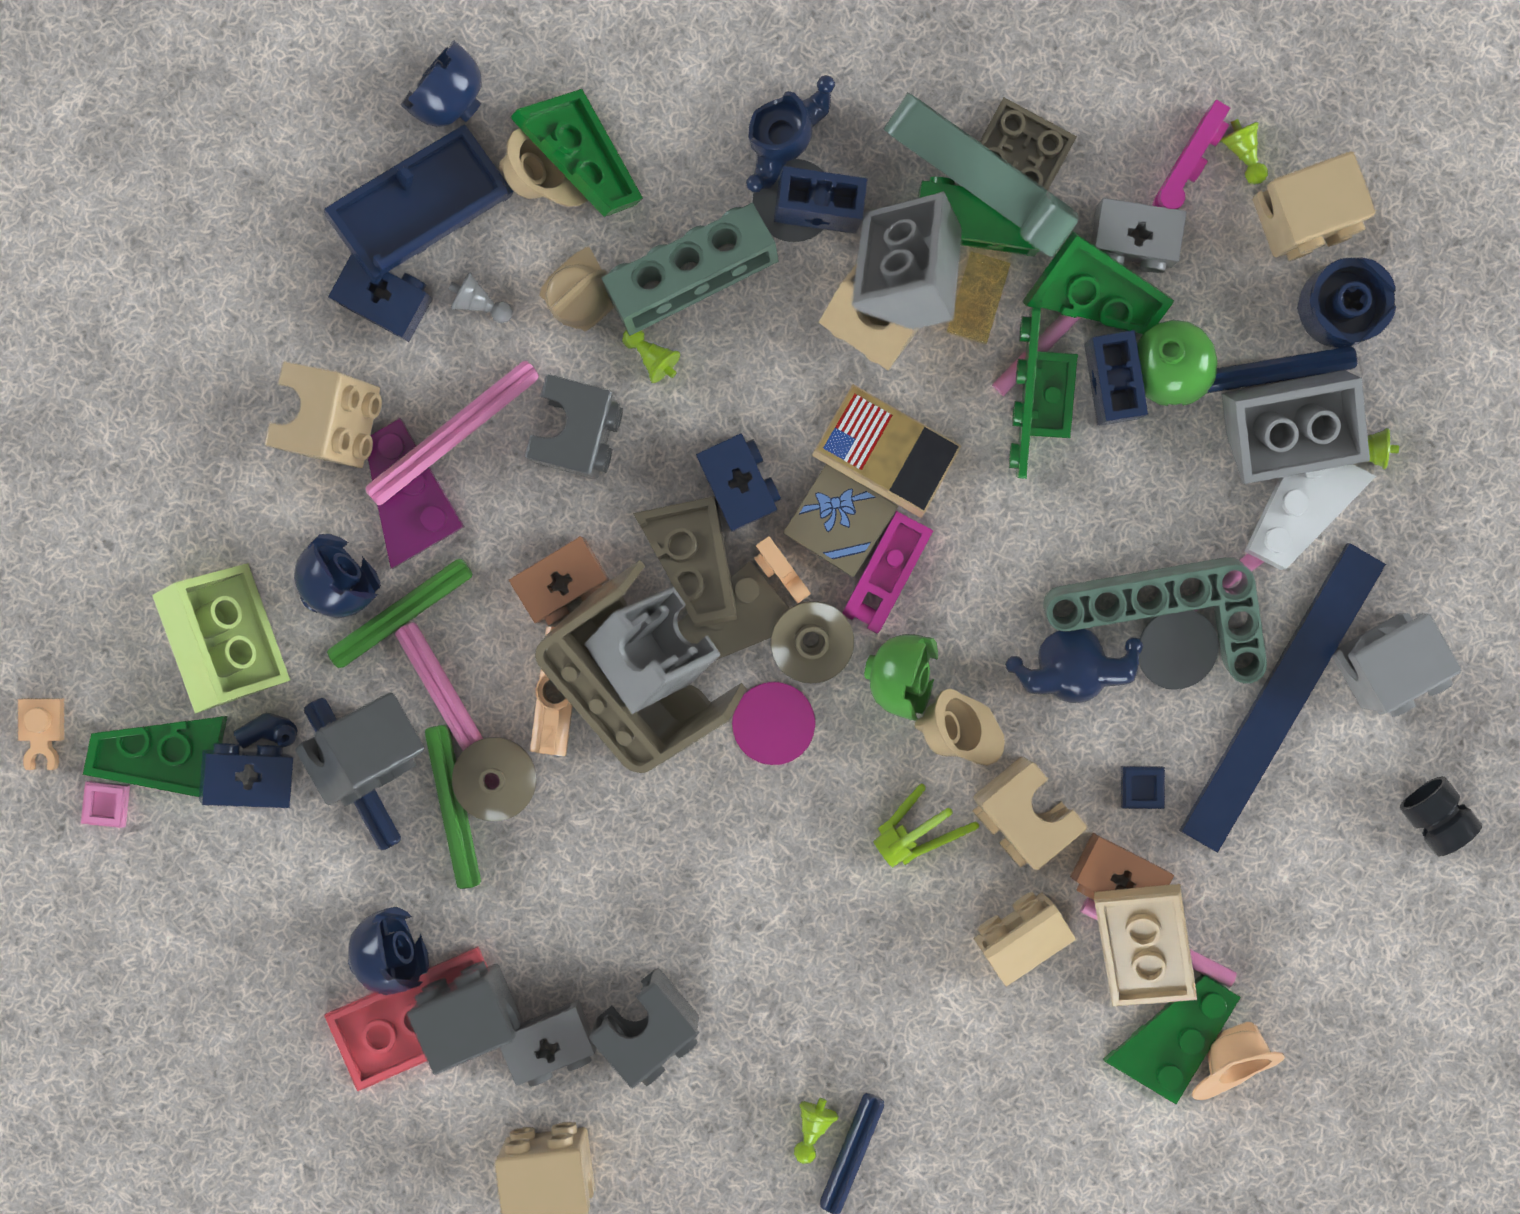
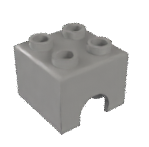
M673 586L614 612L585 643L596 664L602 669L619 694L620 699L626 704L632 714L689 686L721 655L708 636H705L698 644L691 643L682 636L678 628L677 618L679 612L686 604Z
M1399 613L1336 649L1332 657L1362 709L1377 711L1378 714L1390 713L1392 717H1396L1414 708L1416 704L1413 699L1428 692L1429 696H1433L1453 685L1450 678L1458 675L1461 672V667L1430 614H1416L1417 618L1413 620L1410 614Z

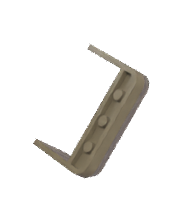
M641 560L594 591L542 639L535 651L536 662L542 671L622 765L636 773H645L654 769L727 723L747 690L740 683L710 702L702 691L695 686L689 685L633 714L630 712L602 669L596 664L585 643L614 612L628 606L623 595L644 569L645 565Z

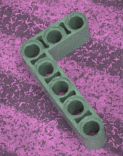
M910 93L905 95L883 128L893 138L1021 228L1020 234L1023 238L1051 257L1054 256L1079 221L1078 213Z
M1223 557L1062 585L1052 588L1043 600V608L1049 623L1060 631H1073L1214 606L1221 658L1230 675L1238 682L1251 684L1262 678L1267 669L1255 578L1253 573L1240 560L1234 557ZM1233 570L1241 571V581L1236 587L1224 588L1222 586V580L1228 572ZM1188 578L1199 579V588L1194 594H1180L1182 582ZM1154 585L1158 588V593L1152 601L1148 603L1137 601V594L1142 587ZM1105 592L1115 594L1116 601L1111 608L1100 610L1095 607V601L1100 594ZM1061 600L1072 601L1074 603L1072 613L1065 617L1054 615L1053 608L1057 602ZM1239 611L1247 612V621L1242 627L1237 629L1228 627L1229 619L1234 613ZM1244 652L1253 653V660L1248 667H1234V662L1240 654Z

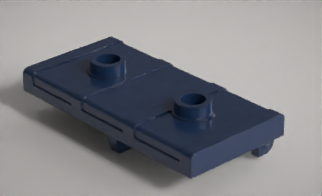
M464 124L325 207L324 215L372 282H375L390 270L416 254L422 253L429 246L453 231L464 227L471 220L500 202L506 201L513 196L514 191Z

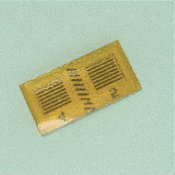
M970 252L955 300L954 319L949 321L946 333L987 344L1011 263Z

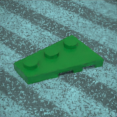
M583 89L519 108L510 117L603 217L631 208L643 199Z
M1072 231L1022 302L1028 307L1049 309L1060 312L1061 315L1073 318L1078 316L1101 322L1102 325L1127 331L1135 330L1136 333L1144 334V332L1160 322L1175 301Z
M228 716L91 733L82 775L199 797L202 751L213 750L214 743H222Z
M1204 974L1195 979L1197 1000L1168 1002L1159 1013L1145 1025L1140 1026L1131 1034V1037L1103 1058L1107 1064L1176 1105L1241 998Z

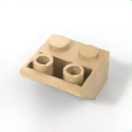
M1033 892L1025 894L1013 903L1012 907L1015 911L1003 919H1000L998 915L991 917L978 927L977 930L980 934L973 938L1006 987L1076 940L1055 904L1043 892L1037 896Z

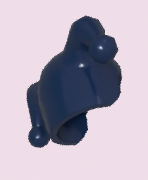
M828 75L821 76L816 83L818 90L808 99L802 101L794 92L787 91L783 94V97L772 100L753 112L749 124L748 138L751 148L757 154V163L754 174L750 175L746 180L747 188L752 193L760 192L761 189L772 188L783 166L787 162L798 158L807 149L812 138V128L829 113L831 92L835 87L832 77Z
M1059 630L1048 636L1040 645L1038 652L1040 669L1031 670L1023 666V661L1019 656L1008 658L1006 669L1009 673L1016 674L1025 690L1029 693L1053 694L1059 700L1068 703H1083L1096 697L1105 686H1119L1132 683L1137 676L1139 654L1142 652L1143 643L1139 638H1130L1125 644L1126 655L1120 659L1105 656L1100 641L1090 630Z

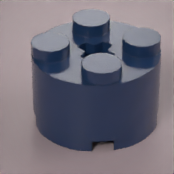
M1363 257L1338 259L1313 274L1303 286L1297 305L1301 323L1314 340L1325 346L1342 348L1357 345L1380 334L1392 321L1396 310L1395 283L1389 272L1372 259ZM1345 296L1351 300L1347 306L1348 309L1343 304Z

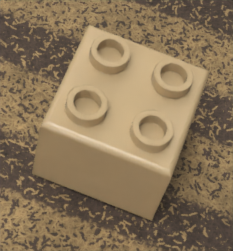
M1352 151L1275 178L1267 185V191L1262 192L1261 190L1252 198L1272 255L1275 258L1287 255L1288 261H1293L1312 253L1314 249L1325 245L1324 240H1326L1327 246L1331 247L1353 238L1352 235L1366 230L1363 222L1376 213L1355 153Z
M856 264L841 282L819 320V324L830 330L836 338L846 341L865 354L871 362L889 370L920 328L912 330L855 310L852 305Z
M284 361L278 385L291 387L298 393L301 402L300 411L297 417L288 424L280 425L269 422L265 446L314 459L363 468L364 461L370 456L373 447V441L370 436L373 420L379 415L382 407V399L379 395L380 387L339 372Z
M1019 757L973 796L978 806L972 811L993 835L998 831L1002 833L1005 838L999 844L1020 868L1028 863L1034 870H1039L1085 832L1087 825L1074 809H1068L1062 801L1048 812H1034L1032 807L1033 795L1039 787L1048 781V778L1034 762L1025 757Z
M562 1122L551 1127L552 1131L535 1133V1128L523 1127L510 1131V1137L505 1139L495 1160L501 1214H588L590 1209L589 1199L594 1195L595 1184L587 1128H577L575 1122Z

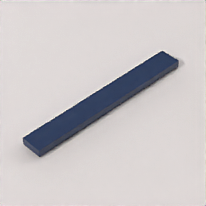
M1346 543L1179 831L1213 851L1219 852L1383 571L1385 563L1353 544Z

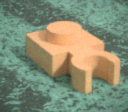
M770 536L755 546L760 554L754 557L757 564L768 578L776 574L797 604L811 594Z
M64 698L18 699V741H30V749L26 751L23 758L25 770L35 769V759L38 754H43L47 758V770L57 769L59 755L52 747V741L64 740Z

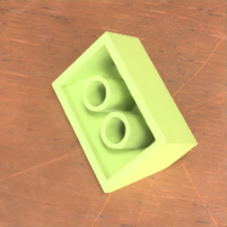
M248 563L175 582L152 595L195 714L290 681Z

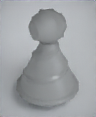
M471 272L467 274L462 286L451 282L448 289L457 293L451 306L452 310L463 309L484 311L486 313L491 312L493 320L500 324L508 322L512 318L513 311L510 304L504 301L494 304L488 293L473 278Z

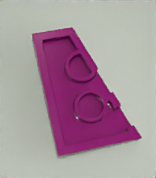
M400 418L370 435L373 447L367 459L372 481L417 446ZM430 467L385 503L377 505L391 569L396 568L464 528L462 521Z

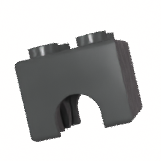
M550 374L546 375L540 397L548 399V405L565 410L567 416L566 425L560 434L552 438L530 435L525 457L538 465L597 479L600 471L604 473L608 471L613 449L610 448V445H607L610 431L618 432L623 408L620 407V404L610 390Z
M390 692L321 728L314 734L313 738L305 740L298 745L295 751L325 804L332 805L341 800L346 807L369 792L416 767L417 765L413 758L421 754L425 747L395 694Z
M484 961L475 963L460 971L462 975L455 978L454 982L448 984L445 978H441L422 988L423 992L414 997L417 1003L408 1012V1018L434 1075L509 1044L515 1038L516 1033L514 1029L518 1030L521 1027L523 1019L498 964L486 967Z
M660 968L654 969L641 980L643 988L636 995L637 999L647 1010L648 1016L639 1021H629L623 1018L611 1005L597 1017L590 1034V1041L630 1088L636 1087L640 1082H643L645 1086L650 1085L665 1071L663 1064L675 1054L680 1059L698 1043L696 1037L699 1034L697 1030L699 1014Z

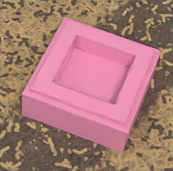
M93 781L85 782L81 824L118 828L126 827L130 785Z

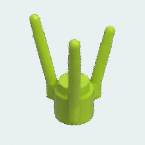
M919 784L892 817L878 827L882 835L873 842L883 858L893 868L900 862L906 865L924 853L977 830L979 823L972 822L917 846L916 839L939 825L953 813L951 808H946L910 833L903 824L896 829L895 826L925 791L926 786Z

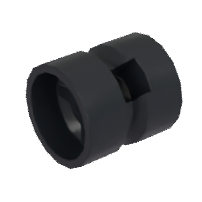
M1443 776L1427 781L1400 804V810L1413 827L1424 828L1422 831L1424 841L1435 855L1439 857L1446 856L1464 847L1482 829V823L1472 810L1467 808L1465 804L1458 805L1460 795L1447 778Z

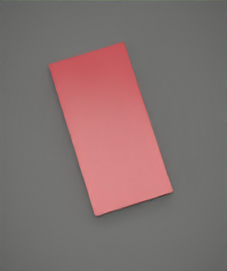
M478 946L428 968L426 974L420 975L419 981L423 983L419 987L390 995L373 992L324 1015L357 1091L427 1061L408 1018V1012L417 1003L414 997L423 992L422 988L436 980L445 978L449 984L454 982L455 978L462 975L460 971L481 961H484L486 965Z

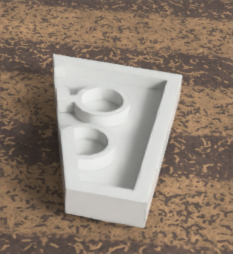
M1350 464L1280 477L1244 552L1280 570L1287 569L1376 476Z

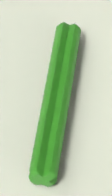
M456 559L328 649L327 654L332 663L337 668L345 667L469 580L473 574L466 562L462 559Z
M448 725L429 727L425 730V737L456 885L459 889L472 888L481 883V876L467 811L459 804L453 791L452 773L456 757Z

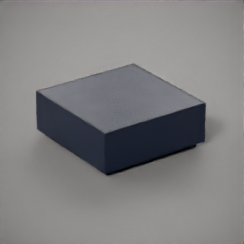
M1121 766V808L1165 809V767Z

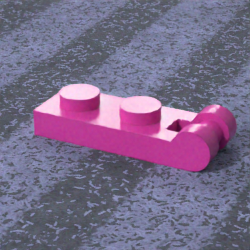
M1216 99L1207 109L1156 194L1153 206L1178 210L1184 204L1186 198L1183 187L1188 179L1192 182L1197 180L1208 160L1202 157L1208 145L1212 144L1216 147L1229 127V124L1223 121L1231 109L1229 106Z
M896 511L842 611L845 617L853 620L854 617L868 624L867 629L878 634L931 537L933 530ZM867 592L882 599L876 610L862 603Z

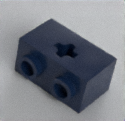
M783 166L778 181L773 222L856 234L863 220L868 178Z
M352 253L328 296L337 304L407 342H410L433 299L424 292L427 286L424 282L405 272L401 279L387 272L383 277L372 282ZM376 289H387L392 294L389 301L382 298L379 300L374 295Z
M1135 330L1096 336L1088 340L1084 347L1097 426L1138 420L1148 415Z
M740 433L696 454L731 532L777 512L775 502L781 500V497L771 477L763 480L757 464L764 461L754 439L746 442L743 434ZM740 470L743 476L750 474L752 480L748 482L749 490L741 493L738 487L731 489L729 483L734 480L733 472Z
M214 743L213 750L202 751L199 801L202 805L290 808L293 757L290 754H284L282 746L257 745V752L240 751L239 744ZM249 764L250 768L257 773V777H250L248 784L243 785V782L235 774L236 772H243L245 765Z

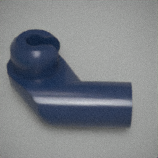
M263 713L233 731V734L243 749L262 738L278 743V746L287 747L295 742L298 729L288 718L272 713Z

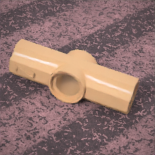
M546 626L545 636L555 627ZM540 669V677L536 686L537 700L530 752L566 756L573 706L566 698L560 703L551 702L547 698L546 686L551 680Z

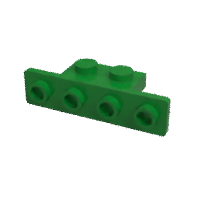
M1030 308L1029 316H1021L1019 342L1027 343L1025 359H1018L1016 384H1022L1023 391L1022 401H1014L1012 426L1019 427L1018 444L1011 443L1009 453V468L1016 469V477L1020 479H1027L1030 436L1071 438L1078 354L1037 351L1041 308Z

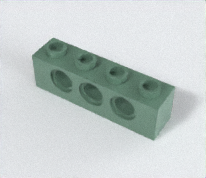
M752 202L744 207H735L728 210L720 219L706 226L700 225L690 229L684 237L668 245L661 244L655 246L646 256L632 263L617 265L609 274L601 278L615 310L629 336L779 262L776 243ZM724 244L735 245V247L729 251L718 250V248ZM686 263H698L691 270L680 269ZM650 281L660 282L655 288H643Z

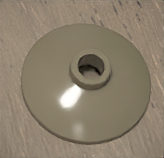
M820 601L802 602L786 610L776 621L770 640L771 652L779 669L791 679L802 683H821L837 676L847 666L854 650V634L845 615L834 606ZM809 632H814L818 635L817 643L812 646H808L803 642L804 636Z
M490 737L474 742L460 754L452 773L453 791L459 804L472 816L485 821L497 822L516 816L529 804L536 789V770L531 757L520 745L505 738ZM488 773H494L499 777L500 783L497 788L492 789L485 784V777Z

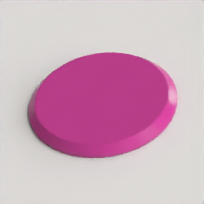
M781 682L759 684L747 691L736 707L732 719L733 734L741 750L751 759L767 765L785 764L798 758L810 745L815 732L814 711L804 694L791 685Z

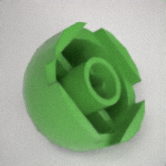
M1169 320L1157 323L1144 332L1137 342L1145 396L1158 405L1168 406V404L1177 405L1182 403V406L1192 404L1204 396L1215 382L1218 360L1214 344L1203 329L1191 322Z
M915 634L895 636L884 642L876 655L868 657L864 671L865 679L870 680V690L875 702L888 713L916 721L918 719L916 713L923 714L934 682V679L929 681V659L938 660V647L934 638Z

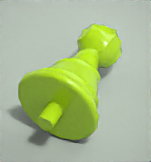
M1239 119L1230 122L1234 132L1222 137L1220 142H1223L1229 150L1239 157V160H1242L1248 166L1245 171L1248 183L1254 185L1261 184L1266 180L1268 170L1264 163L1258 162L1257 130L1259 123L1255 122L1242 128Z
M627 330L624 331L623 344L629 349H637L640 353L643 365L649 373L651 383L659 382L666 374L670 378L677 374L673 367L680 358L679 351H673L669 348L644 341L645 335L642 330L629 336Z
M1389 428L1368 435L1370 462L1382 467V469H1386L1389 453H1399V445H1390Z
M819 1098L817 1105L802 1101L799 1104L804 1142L796 1144L794 1155L796 1160L802 1164L814 1161L816 1150L813 1145L831 1124L839 1118L835 1111L825 1108L827 1100L824 1098Z

